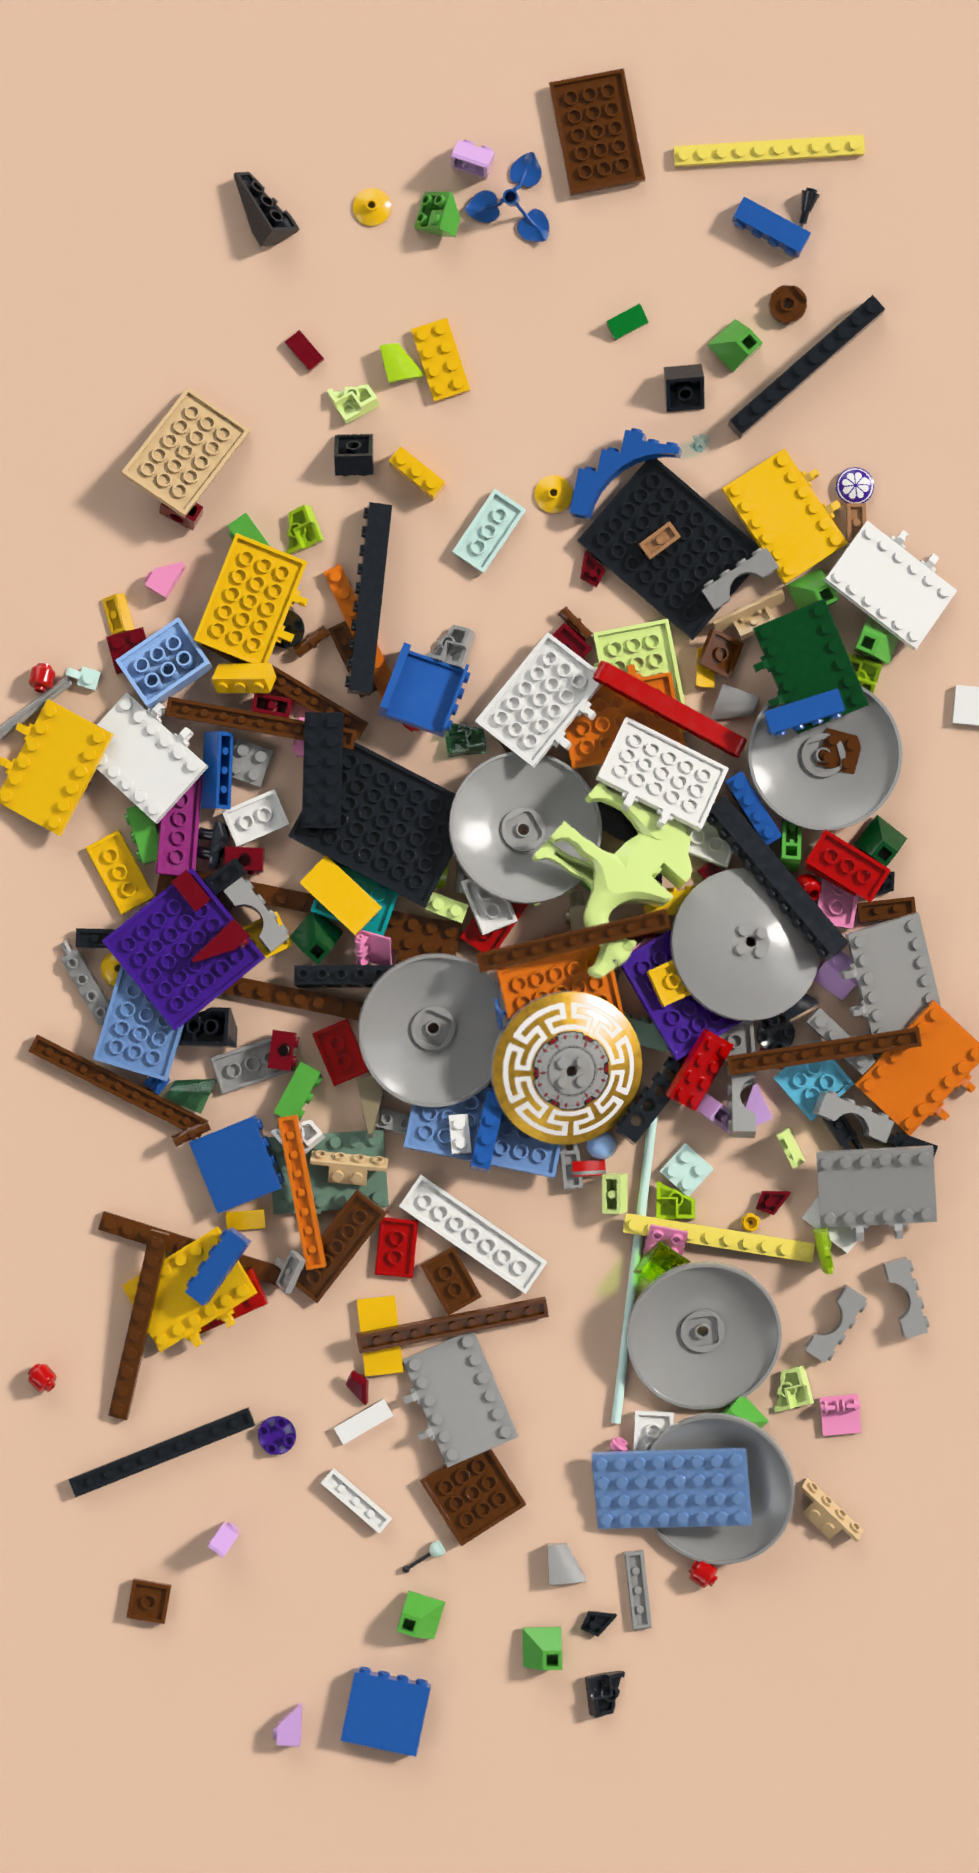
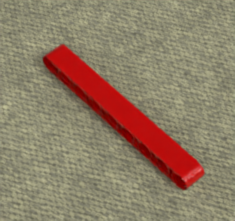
M600 661L592 677L594 681L735 758L740 757L747 742L746 738L606 661Z

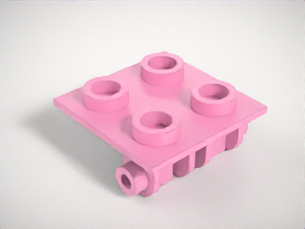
M361 930L355 936L356 965H367L368 962L377 965H392L391 938Z
M650 1224L643 1254L649 1255L656 1246L662 1244L663 1248L664 1246L666 1248L664 1250L658 1249L654 1256L660 1257L667 1249H670L668 1251L669 1254L673 1251V1253L682 1257L688 1232Z
M858 1394L819 1397L823 1436L861 1433Z

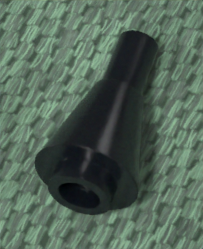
M806 187V191L802 190V213L799 223L807 224L809 213L820 196L817 194L816 189Z

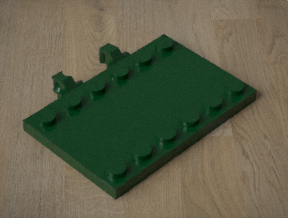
M825 599L753 628L764 655L760 657L761 662L753 665L754 671L757 673L760 670L767 669L768 673L771 672L778 692H776L778 696L767 701L770 709L837 688L845 711L841 713L842 716L869 705ZM830 717L822 719L823 723L814 726L808 723L804 725V729L795 732L798 735L832 720H830Z

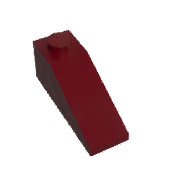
M233 919L191 960L196 963L237 950L239 947L243 949L250 942L248 939L251 936Z

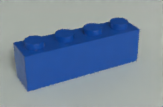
M743 197L732 218V222L739 229L744 230L745 228L751 231L754 237L758 239L762 237L768 241L769 245L784 249V252L791 257H799L811 232L746 197Z
M837 688L765 711L763 717L769 736L775 735V737L785 735L786 730L793 729L795 732L804 729V725L808 723L814 726L823 723L822 719L830 717V720L842 716L841 713L845 711Z
M222 731L204 732L203 762L208 768L202 774L201 809H231L234 733Z
M740 771L727 779L724 784L748 823L762 840L769 845L782 837L744 773Z
M487 1090L469 1167V1169L486 1173L490 1170L503 1112L492 1091Z
M235 1228L225 1229L219 1237L221 1240L217 1246L214 1245L208 1252L210 1257L206 1262L203 1261L197 1268L199 1272L196 1277L192 1276L186 1284L188 1288L185 1293L203 1306L210 1302L252 1242Z

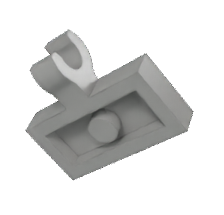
M291 1250L285 1260L278 1256L275 1262L276 1266L281 1269L276 1284L287 1294H291L306 1262L297 1251Z

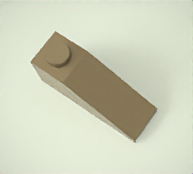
M368 1076L356 1080L369 1138H373L384 1099L383 1091L386 1090L373 1076Z

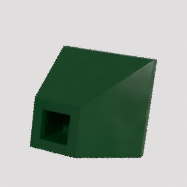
M876 815L854 843V846L887 867L907 838L880 816Z
M310 912L289 937L304 954L319 965L341 937L343 931L326 917Z

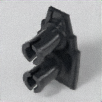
M217 821L215 822L214 830L200 827L198 830V839L209 840L211 843L210 848L197 846L196 858L209 860V867L213 869L217 868L229 840L227 825Z

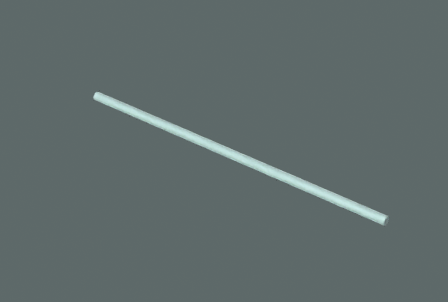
M651 1103L649 1105V1111H651L652 1109ZM658 1116L646 1130L636 1215L646 1216ZM636 1234L633 1236L611 1423L616 1424L621 1423L629 1357L627 1325L636 1300L643 1235Z

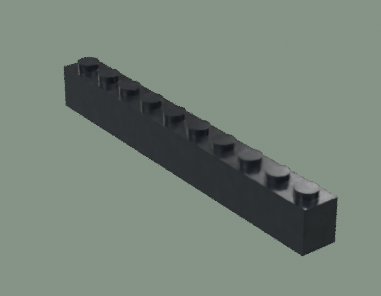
M874 295L868 298L729 420L728 426L741 439L877 320L885 311L882 304Z
M369 502L368 507H364L363 519H366V525L362 526L361 530L364 544L360 545L359 556H362V562L358 563L357 575H360V580L356 582L355 593L358 594V599L353 604V612H356V617L351 622V631H354L353 638H350L349 650H352V654L347 659V668L350 669L349 676L345 678V687L348 688L347 693L370 696L373 688L392 505Z
M726 795L713 804L706 821L711 826H714L720 838L729 844L731 851L740 857L745 868L755 875L756 881L767 889L768 895L778 902L781 911L791 918L793 925L801 930L807 942L812 943L817 949L818 955L829 961L843 950L849 943Z

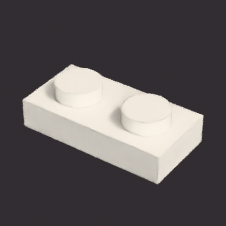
M468 1114L449 1115L452 1155L471 1153Z

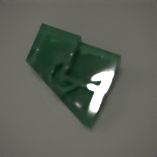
M452 723L450 732H445L448 758L486 753V741L482 728L469 727L464 723H460V725Z
M175 1080L166 1098L202 1114L217 1080Z

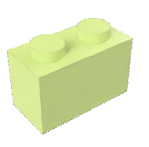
M433 892L426 911L462 924L469 905Z
M609 1172L603 1174L602 1213L622 1214L627 1212V1173Z

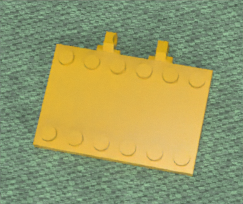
M785 448L721 489L759 548L763 550L767 548L778 564L779 569L775 572L784 585L848 544L832 520L835 517L833 512L837 511L841 505L837 500L828 506L825 503L821 504L811 489L813 486L811 481L819 477V472L816 468L808 474L805 470L800 472Z
M236 533L194 641L248 663H268L275 643H281L282 640L292 643L295 636L284 631L285 626H283L290 606L293 607L295 603L306 607L309 599L300 596L301 591L297 590L307 561Z
M47 699L34 725L30 723L27 727L18 722L15 729L25 734L24 740L26 741L17 759L13 758L10 761L5 757H0V765L7 768L5 773L8 774L0 790V804L58 836H62L114 734Z
M219 1226L164 1260L148 1330L160 1352L184 1338L187 1341L190 1340L195 1348L204 1344L205 1342L201 1341L199 1334L202 1331L201 1327L217 1318V1320L222 1319L227 1324V1328H230L236 1324L231 1315L234 1313L232 1308L258 1293L239 1260L208 1304L203 1306L185 1293L188 1288L186 1286L187 1282L192 1276L196 1277L199 1272L197 1270L199 1265L203 1261L206 1262L210 1257L208 1255L210 1249L214 1245L217 1246L221 1241L219 1237L222 1231ZM140 1275L122 1285L132 1305L134 1304Z

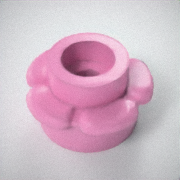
M612 1438L610 1448L614 1452L628 1450L626 1447L627 1442L623 1438Z

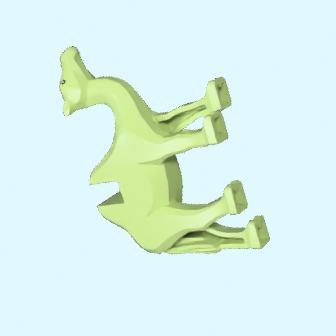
M601 782L588 794L585 800L588 803L603 802L620 810L630 820L638 835L627 841L614 854H611L583 838L564 821L531 858L534 862L540 860L552 861L588 885L591 893L584 911L583 922L585 928L607 923L610 912L617 906L625 903H639L654 907L664 906L673 898V895L654 878L661 873L679 889L689 880L692 873L689 858L690 827L675 819L672 822L667 820L663 829L655 826L660 817L656 813L657 810L639 801L638 803L633 802L628 812L621 809L625 800L621 797L622 793L609 789L607 785ZM566 841L587 861L568 855L553 844ZM625 938L600 944L601 948L594 965L588 969L589 976L599 979L622 965L630 957L632 950L636 946V941Z

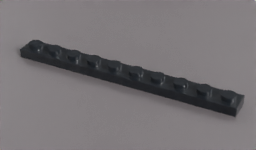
M249 1407L69 1478V1482L75 1497H78L251 1428L256 1424Z

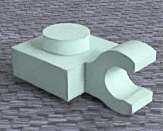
M82 666L81 672L67 668L65 675L78 679V686L96 691L101 672Z

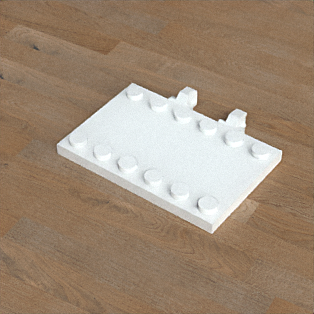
M866 521L824 581L908 647L916 650L957 590L934 573L936 568L933 566L938 561V556L933 553L929 556L928 561H919L905 550L906 547L903 543L905 538L909 536L906 531L903 530L897 537L892 536L889 538L869 521Z
M547 632L475 722L535 768L552 746L557 748L558 745H561L567 751L569 750L572 743L564 737L566 734L564 731L577 715L580 717L584 714L591 721L596 717L595 712L589 708L592 705L589 700L602 685L592 679L596 671L593 666Z
M126 692L97 724L114 734L97 770L158 824L206 771L208 766L188 748L190 744L188 741L194 735L189 728L185 727L179 735L176 733L173 735L161 724L162 720L160 718L166 712V708L161 703H158L153 709L150 707L146 710Z
M625 717L596 780L622 793L621 797L625 800L621 809L628 812L632 803H638L639 801L657 810L656 813L660 817L655 826L663 829L667 820L672 822L675 819L700 832L729 768Z

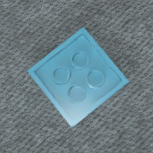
M835 1060L784 1067L773 1077L810 1121L817 1117L812 1112L820 1092L830 1090L839 1094V1098L854 1085V1082Z

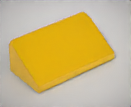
M124 593L114 594L102 599L111 635L134 629Z
M697 648L696 663H697V660H698V658H699V655H700V653H701L702 648ZM696 664L695 687L714 688L715 673Z
M265 1209L225 1213L227 1230L235 1228L237 1231L266 1228Z

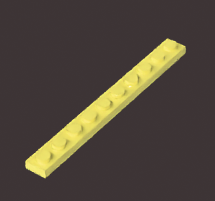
M864 134L674 146L675 167L862 156L865 154Z
M625 1213L622 1231L624 1233L647 1236L650 1224L687 1231L686 1243L810 1263L813 1261L815 1243Z

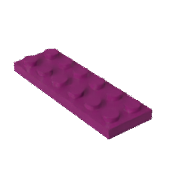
M202 775L160 820L155 874L178 877L185 870L189 871L191 868L195 870Z

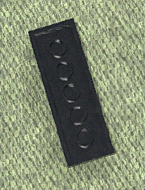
M305 712L302 828L341 829L344 713Z

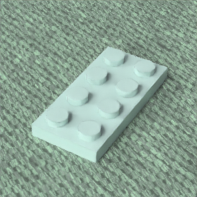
M494 488L452 553L484 574L526 512V509Z

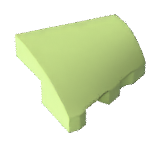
M360 385L356 388L345 387L343 391L333 392V389L327 390L330 399L346 424L379 407L378 399L369 385Z
M787 1127L782 1132L777 1133V1138L791 1167L794 1169L803 1164L805 1158L790 1128Z
M805 1366L781 1371V1385L777 1392L779 1396L777 1406L774 1408L775 1412L813 1404Z

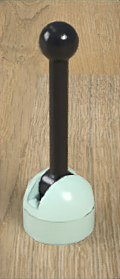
M436 1540L430 1545L429 1553L410 1565L403 1566V1572L408 1573L412 1567L431 1555L433 1557L444 1555L446 1553L444 1547L439 1540Z

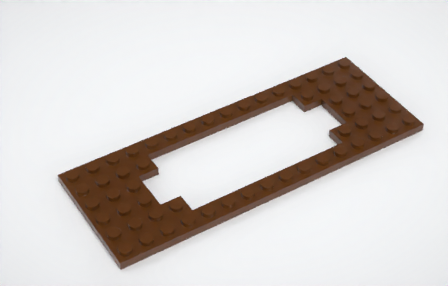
M195 870L203 881L212 875V873ZM159 874L155 897L173 884L172 881L177 876ZM251 882L254 887L252 889L256 896L260 894L266 902L265 904L306 913L311 912L315 897L310 893ZM221 892L216 897L226 910L231 913L232 904ZM393 910L384 936L391 938V949L398 951L395 965L408 958L428 953H443L456 956L462 924ZM242 977L223 992L224 994L359 1021L361 1008L364 1003ZM431 1023L428 1026V1031L431 1033L436 1032L438 1029L436 1023Z

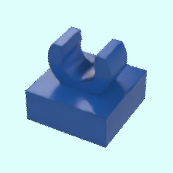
M149 1076L143 1084L157 1095H160L170 1082V1079L168 1078V1081Z

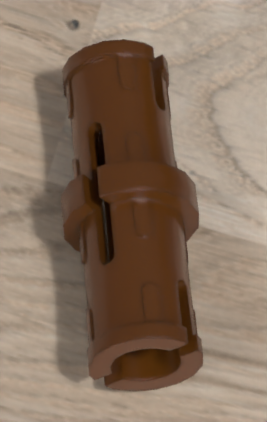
M567 606L558 613V616L584 641L593 634L581 622L582 619L580 617L577 618Z
M322 625L311 635L305 636L306 638L293 647V650L301 658L313 647L314 649L318 647L317 644L328 637L330 633Z
M204 1119L195 1125L187 1126V1129L171 1137L176 1147L191 1139L195 1140L197 1136L210 1131L211 1128L207 1120Z

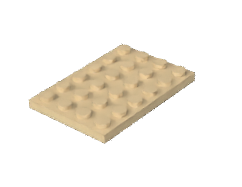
M187 387L122 470L121 475L185 518L249 435L250 429Z

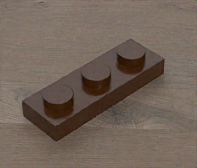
M915 897L857 903L858 922L898 918L916 912Z

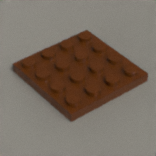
M492 1449L448 1468L444 1464L420 1480L461 1546L527 1505Z

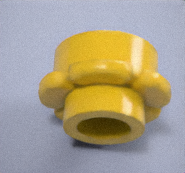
M747 1213L741 1219L743 1229L747 1232L756 1231L759 1227L758 1224H760L759 1217L753 1213Z

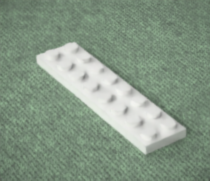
M423 1175L419 1176L399 1205L403 1210L525 1294L547 1264L546 1260Z

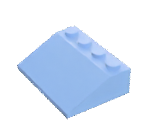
M179 617L115 660L148 709L150 707L153 709L158 703L162 704L168 700V697L174 696L213 669V666Z

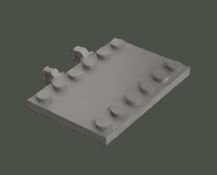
M915 912L845 934L846 940L849 942L848 948L852 963L849 964L850 968L840 971V974L844 980L854 978L857 981L861 997L860 1004L850 1007L849 1010L850 1014L854 1017L862 1015V1018L866 1017L869 1034L906 1029L932 1000H935L941 1006L919 913Z
M933 1145L816 1152L821 1228L851 1226V1231H856V1241H864V1229L868 1228V1225L889 1224V1227H894L895 1239H903L902 1228H907V1223L937 1222Z
M475 1331L461 1334L403 1359L414 1388L410 1389L411 1394L403 1397L405 1405L413 1401H417L418 1405H422L429 1424H426L427 1430L418 1433L420 1441L430 1437L431 1441H437L447 1468L519 1437Z

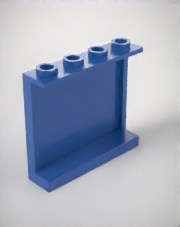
M403 643L381 701L378 715L444 737L446 731L450 732L453 723L450 720L451 716H455L459 707L456 704L457 699H462L465 690L462 688L463 683H468L471 674L467 672L469 665L466 664L465 669L410 651L411 645Z
M256 1115L189 1142L218 1214L285 1187L283 1184L285 1183V1178L276 1166L278 1165L277 1158L270 1152V1141L267 1136L264 1137L262 1121L260 1118L257 1119Z
M361 1666L359 1669L355 1668L340 1741L416 1757L431 1684L427 1680L419 1678L416 1681L410 1680L405 1675L391 1676L386 1671L372 1672L368 1667Z

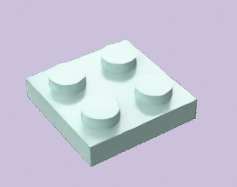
M684 1143L662 1167L660 1172L686 1196H690L712 1172L713 1168Z

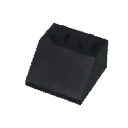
M702 364L664 367L666 411L705 409Z
M373 434L335 435V476L373 475Z

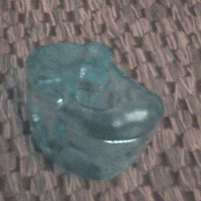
M699 434L697 437L696 435L692 436L694 441L690 447L697 453H701L706 448V444L709 441L706 434Z

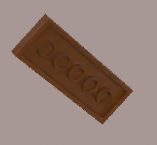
M357 1189L321 1235L326 1267L306 1270L304 1264L295 1286L318 1303L386 1216L387 1212Z

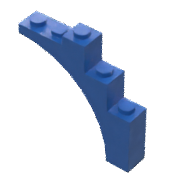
M631 428V431L625 430L621 452H619V449L608 447L607 450L602 449L597 471L595 468L587 466L584 469H578L569 513L572 517L591 520L595 505L602 492L619 474L635 464L650 459L664 457L681 458V448L673 442L661 444L655 439H648L646 441V436L640 429Z

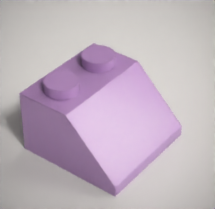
M458 140L451 154V167L488 178L495 152L487 146H475L469 140Z
M840 951L829 961L824 960L814 978V981L841 1001L857 985V981L854 978L844 980L840 974V971L850 968L849 964L852 963L851 957Z

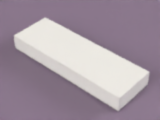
M383 1398L335 1426L334 1430L344 1445L393 1416V1413Z

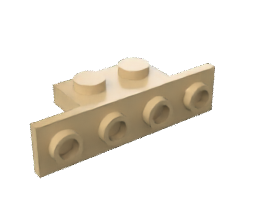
M783 590L774 591L762 599L754 600L749 605L737 608L734 612L725 616L718 617L713 621L714 629L722 632L734 626L741 640L754 635V627L775 619L770 609L786 602Z
M312 1150L310 1164L329 1166L328 1182L366 1186L368 1170L387 1172L389 1158Z
M807 1477L800 1490L812 1502L803 1509L802 1514L829 1539L843 1529L855 1542L859 1541L864 1531L860 1525L854 1522L843 1509L839 1508L828 1495L818 1488L816 1483Z

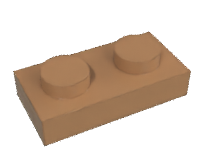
M866 503L846 504L847 542H851L866 522Z
M669 521L639 543V546L648 559L651 560L680 539L681 536Z

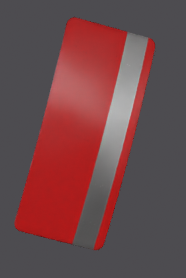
M605 1160L573 1161V1177L606 1174Z

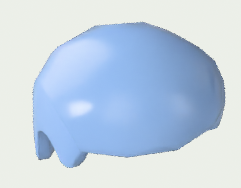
M606 1131L600 1136L588 1140L586 1148L591 1156L604 1160L613 1156L617 1149V1142L614 1136Z

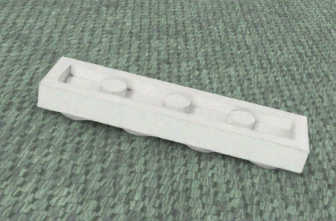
M335 1468L321 1482L324 1487L379 1534L392 1520L391 1516Z

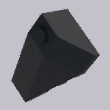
M235 172L233 174L251 231L260 246H275L300 230L287 210L283 212L277 206L278 201L274 197L271 199L264 192L265 188L250 172Z
M211 1007L197 1013L184 1024L178 1046L237 1048L238 1029L231 1008Z

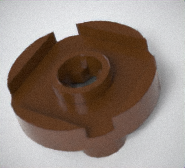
M782 285L773 291L768 307L775 320L789 325L799 321L804 316L807 298L799 287ZM791 300L793 302L791 304L792 308H784L783 301L789 302Z

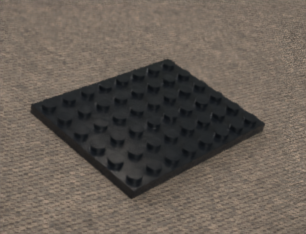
M657 458L645 461L577 540L581 546L692 641L721 609L720 607L714 611L702 592L705 589L703 585L712 579L714 582L721 578L719 575L727 569L732 571L737 567L736 563L744 558L746 560L753 557L752 553L759 549V546ZM670 521L681 538L649 560L640 548L639 543ZM750 574L742 575L733 582L730 588V597Z
M355 742L354 750L343 748L341 829L302 828L301 811L288 837L425 908L454 854L449 837V814L455 793Z

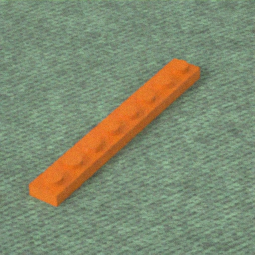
M341 564L323 573L351 631L352 619L355 620L356 612H353V604L357 599ZM377 644L373 681L383 699L392 674Z
M298 1114L279 1117V1129L303 1255L306 1260V1270L326 1267Z

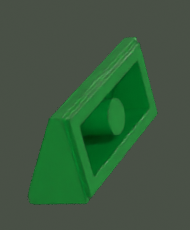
M640 303L606 321V325L614 340L649 323Z

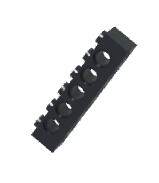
M294 965V985L297 988H372L375 982L395 965Z
M670 1056L663 1063L665 1068L662 1072L657 1071L652 1077L653 1083L649 1088L645 1086L639 1094L641 1096L638 1102L634 1101L627 1109L629 1114L626 1117L622 1116L616 1123L618 1128L615 1131L632 1145L637 1143L671 1099L665 1094L673 1081L667 1079L666 1073L671 1071L676 1077L682 1066L678 1063V1060L675 1061ZM656 1086H660L663 1089L664 1093L662 1096L655 1094L654 1089ZM644 1101L651 1103V1111L644 1110ZM632 1116H637L640 1119L639 1126L632 1125Z

